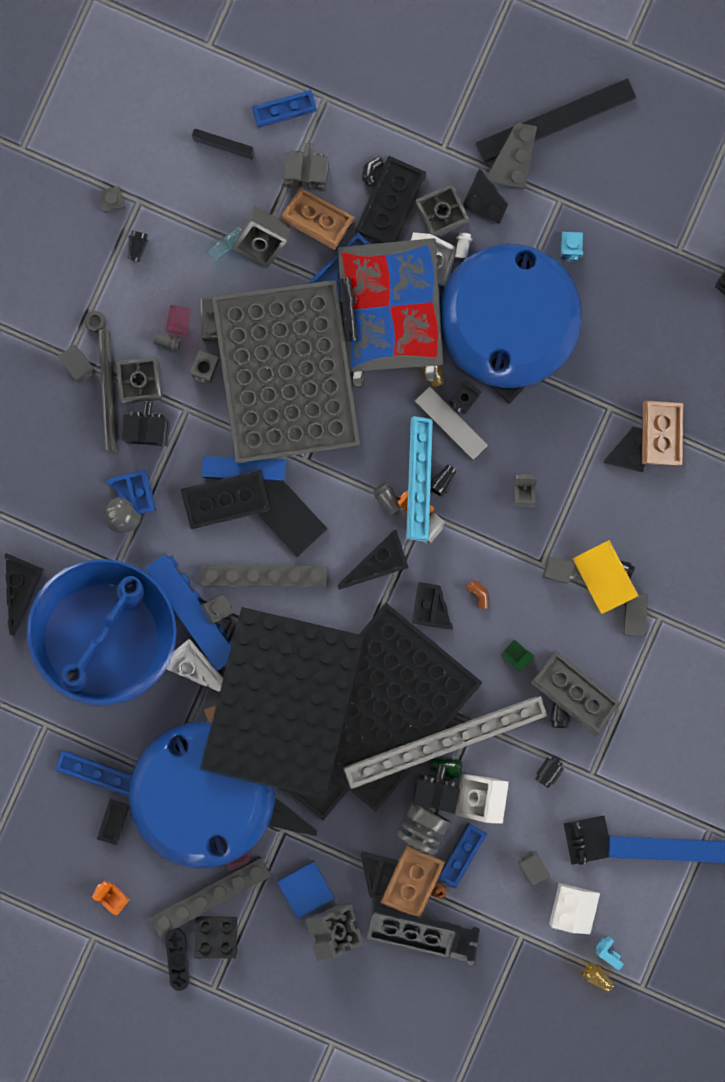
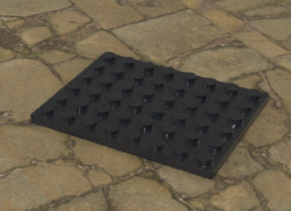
M387 603L381 607L360 633V635H364L332 770V776L375 812H377L414 766L352 789L349 786L343 767L443 731L483 683Z
M241 607L200 770L326 800L364 635Z

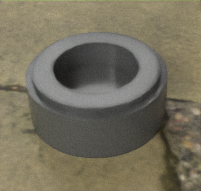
M91 311L85 316L84 323L91 332H98L105 328L106 319L101 312Z

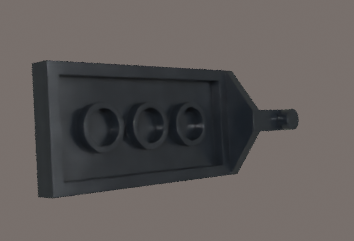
M374 906L366 939L467 961L469 966H474L480 929L473 927L471 930L448 922L436 921L426 917Z

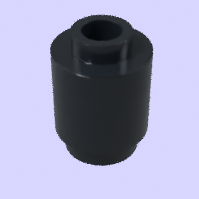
M554 756L551 759L547 757L536 772L535 780L549 789L551 784L554 785L563 772L564 768L561 767L563 762Z

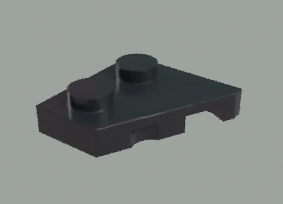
M479 169L463 206L500 224L509 204L499 194L493 183L491 184L484 172Z
M632 427L608 457H606L604 463L644 472L645 464H642L643 429Z
M418 582L412 624L453 630V625L447 613L448 609L443 600L441 586Z
M361 851V859L370 898L382 900L399 860Z

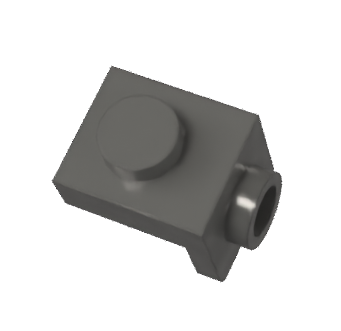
M521 474L515 476L514 507L535 508V475Z
M225 595L201 606L210 625L233 614L231 603L226 599Z

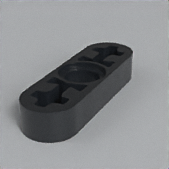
M175 928L169 931L165 938L171 987L176 991H182L187 988L190 982L185 934L181 929ZM173 933H176L178 937L181 936L177 944L178 948L183 947V950H170V948L175 947L174 940H170ZM174 954H181L184 961L181 965H175L172 962ZM185 968V971L181 970V978L186 981L182 983V986H179V983L174 981L178 977V972H173V969L180 970Z

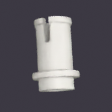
M459 233L456 237L458 241L455 258L465 260L468 257L470 242H472L471 234Z

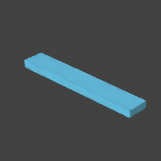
M415 416L411 418L406 539L426 542L429 540L433 419Z

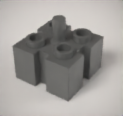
M313 143L305 144V153L302 151L286 153L285 187L309 188L310 190L326 191L329 171L328 157L321 153H313Z
M352 904L334 906L323 911L324 913L305 919L310 936L313 935L316 940L313 943V948L317 960L334 959L345 954V951L353 950L363 945L359 928L355 929L353 925L356 917Z

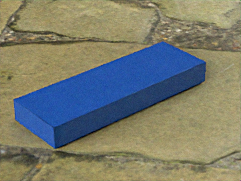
M312 90L252 106L258 128L317 112Z
M468 823L444 864L438 879L456 888L487 833Z

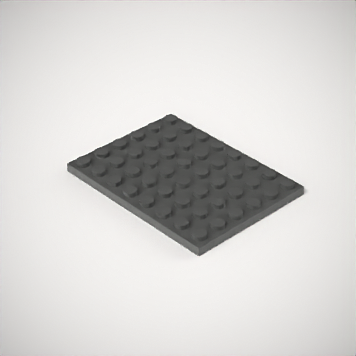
M336 280L212 296L236 463L360 446Z

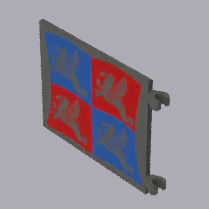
M436 238L338 247L340 279H344L345 287V278L352 279V294L355 296V301L353 302L358 341H352V333H350L351 342H345L349 372H354V386L365 385L363 371L426 366V380H437L436 366L444 364Z

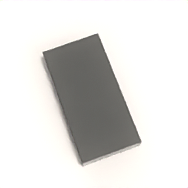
M638 594L639 596L626 602L624 635L646 636L648 594Z

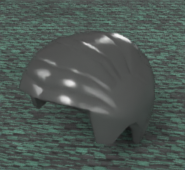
M117 497L112 499L105 509L106 522L109 528L115 532H129L139 525L140 515L134 510V504L125 498Z

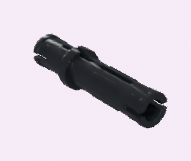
M345 278L346 287L344 279H338L341 296L339 303L342 305L345 342H351L350 333H352V341H358L353 302L355 301V296L352 294L351 278Z

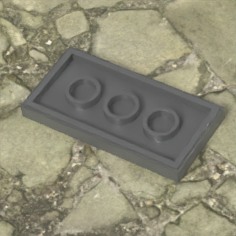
M557 651L553 652L531 682L533 686L595 736L601 732L620 705L616 699Z

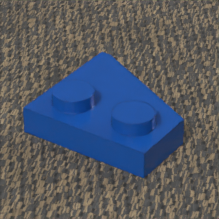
M147 470L107 479L108 484L116 490L119 497L125 498L134 504V510L139 515L156 510Z

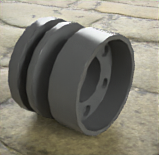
M412 802L406 815L413 820V823L402 822L401 826L407 829L408 833L398 830L396 835L410 847L420 852L436 855L438 849L430 844L434 843L440 846L442 842L435 837V834L446 835L452 822L426 807L413 805Z

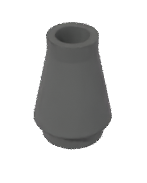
M386 482L373 490L375 493L374 497L390 514L401 509L392 485L389 486Z

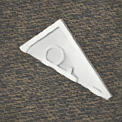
M189 638L173 652L167 670L220 692L223 677Z

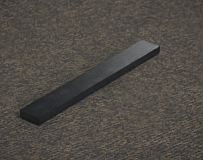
M627 78L525 121L522 124L537 126L534 140L537 141L632 101L636 98V95ZM513 127L476 142L483 162L498 157Z

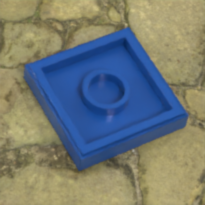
M315 861L277 881L297 919L334 899Z

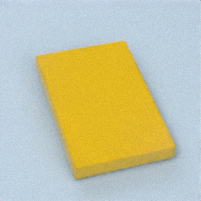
M610 540L573 558L601 614L639 596Z

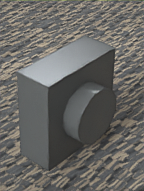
M119 186L99 191L105 213L125 208Z

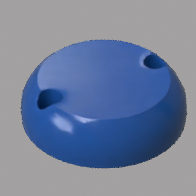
M509 243L486 247L473 253L459 264L444 285L440 296L442 342L447 353L457 366L469 376L482 383L501 388H519L536 384L554 374L567 361L577 345L582 326V304L578 289L567 270L552 256L537 248ZM493 361H496L495 368L492 366Z
M96 559L84 561L56 574L37 595L28 619V647L31 658L43 679L64 697L85 705H117L130 701L149 690L167 669L176 642L175 615L165 592L152 577L142 570L115 560ZM131 585L127 593H125V587ZM70 673H74L73 676L71 677V679H70L69 682H68L67 676H68Z
M197 721L185 723L161 734L140 756L130 781V811L139 834L148 846L161 857L184 867L214 868L229 864L242 857L258 843L265 833L275 805V788L200 770L212 722ZM182 740H185L188 744L186 750L184 748ZM220 838L224 839L226 842L225 850L223 848Z

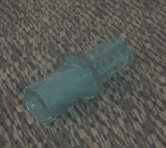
M237 226L226 237L222 236V240L208 250L209 256L213 260H217L228 250L232 251V246L237 237L236 234L239 233L241 228Z

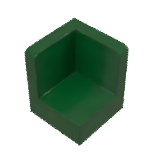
M513 640L500 654L519 672L535 657L516 640Z

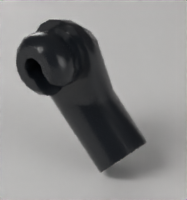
M377 156L363 166L361 178L367 186L375 183V170L384 165L380 156Z

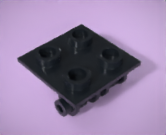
M605 815L563 823L571 865L578 863L583 865L589 861L609 858V835Z
M195 917L194 959H236L238 917Z

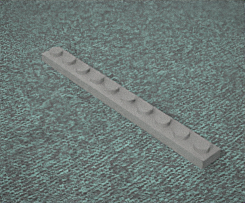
M538 695L343 767L351 789L541 719L547 716L541 696Z

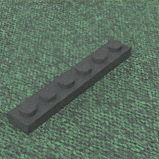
M201 565V586L327 587V566Z
M262 857L153 915L150 919L161 937L271 877V874Z

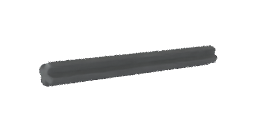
M101 329L98 331L104 441L105 451L111 453L117 451L111 337L109 329Z

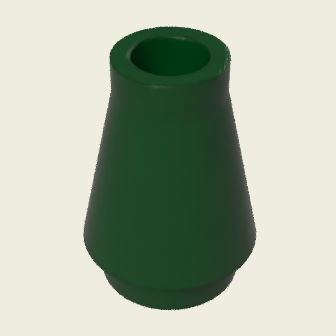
M433 758L431 770L437 772L438 765L446 766L445 776L451 779H459L463 762L458 761V759Z

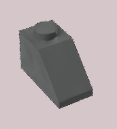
M75 344L57 356L77 382L88 380L92 377V372L95 371Z

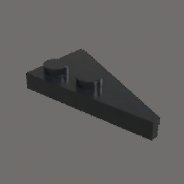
M393 530L337 585L339 590L409 568L397 530Z
M6 553L5 576L7 582L9 635L15 636L44 569Z
M275 797V805L269 827L313 836L317 835L315 828Z

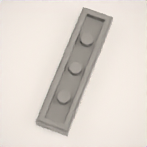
M431 387L427 388L415 400V403L472 460L488 446Z

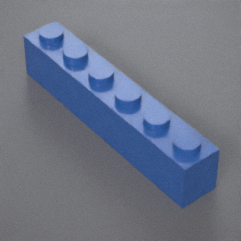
M164 554L144 569L165 592L175 613L216 671H219L227 665L233 641L228 642L224 636L227 632L221 624H209L201 608L202 603L200 601L203 598L196 589L192 591L188 585L191 581L184 572L180 574L176 568L179 564L172 555L168 557L167 554Z

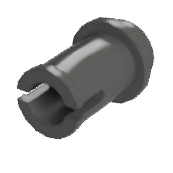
M157 331L153 344L170 348L173 352L174 350H179L181 339L177 335L173 337Z

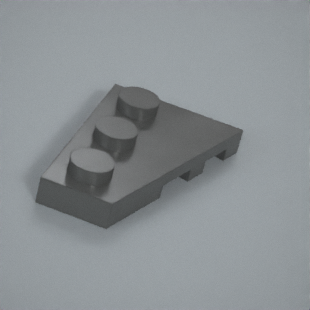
M515 123L502 150L486 176L491 183L525 189L537 126Z

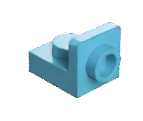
M582 232L561 233L560 258H566L565 261L576 262L582 258Z
M609 936L606 939L602 938L596 947L598 949L596 954L620 971L624 965L620 960L622 956L612 949L608 952L614 940Z

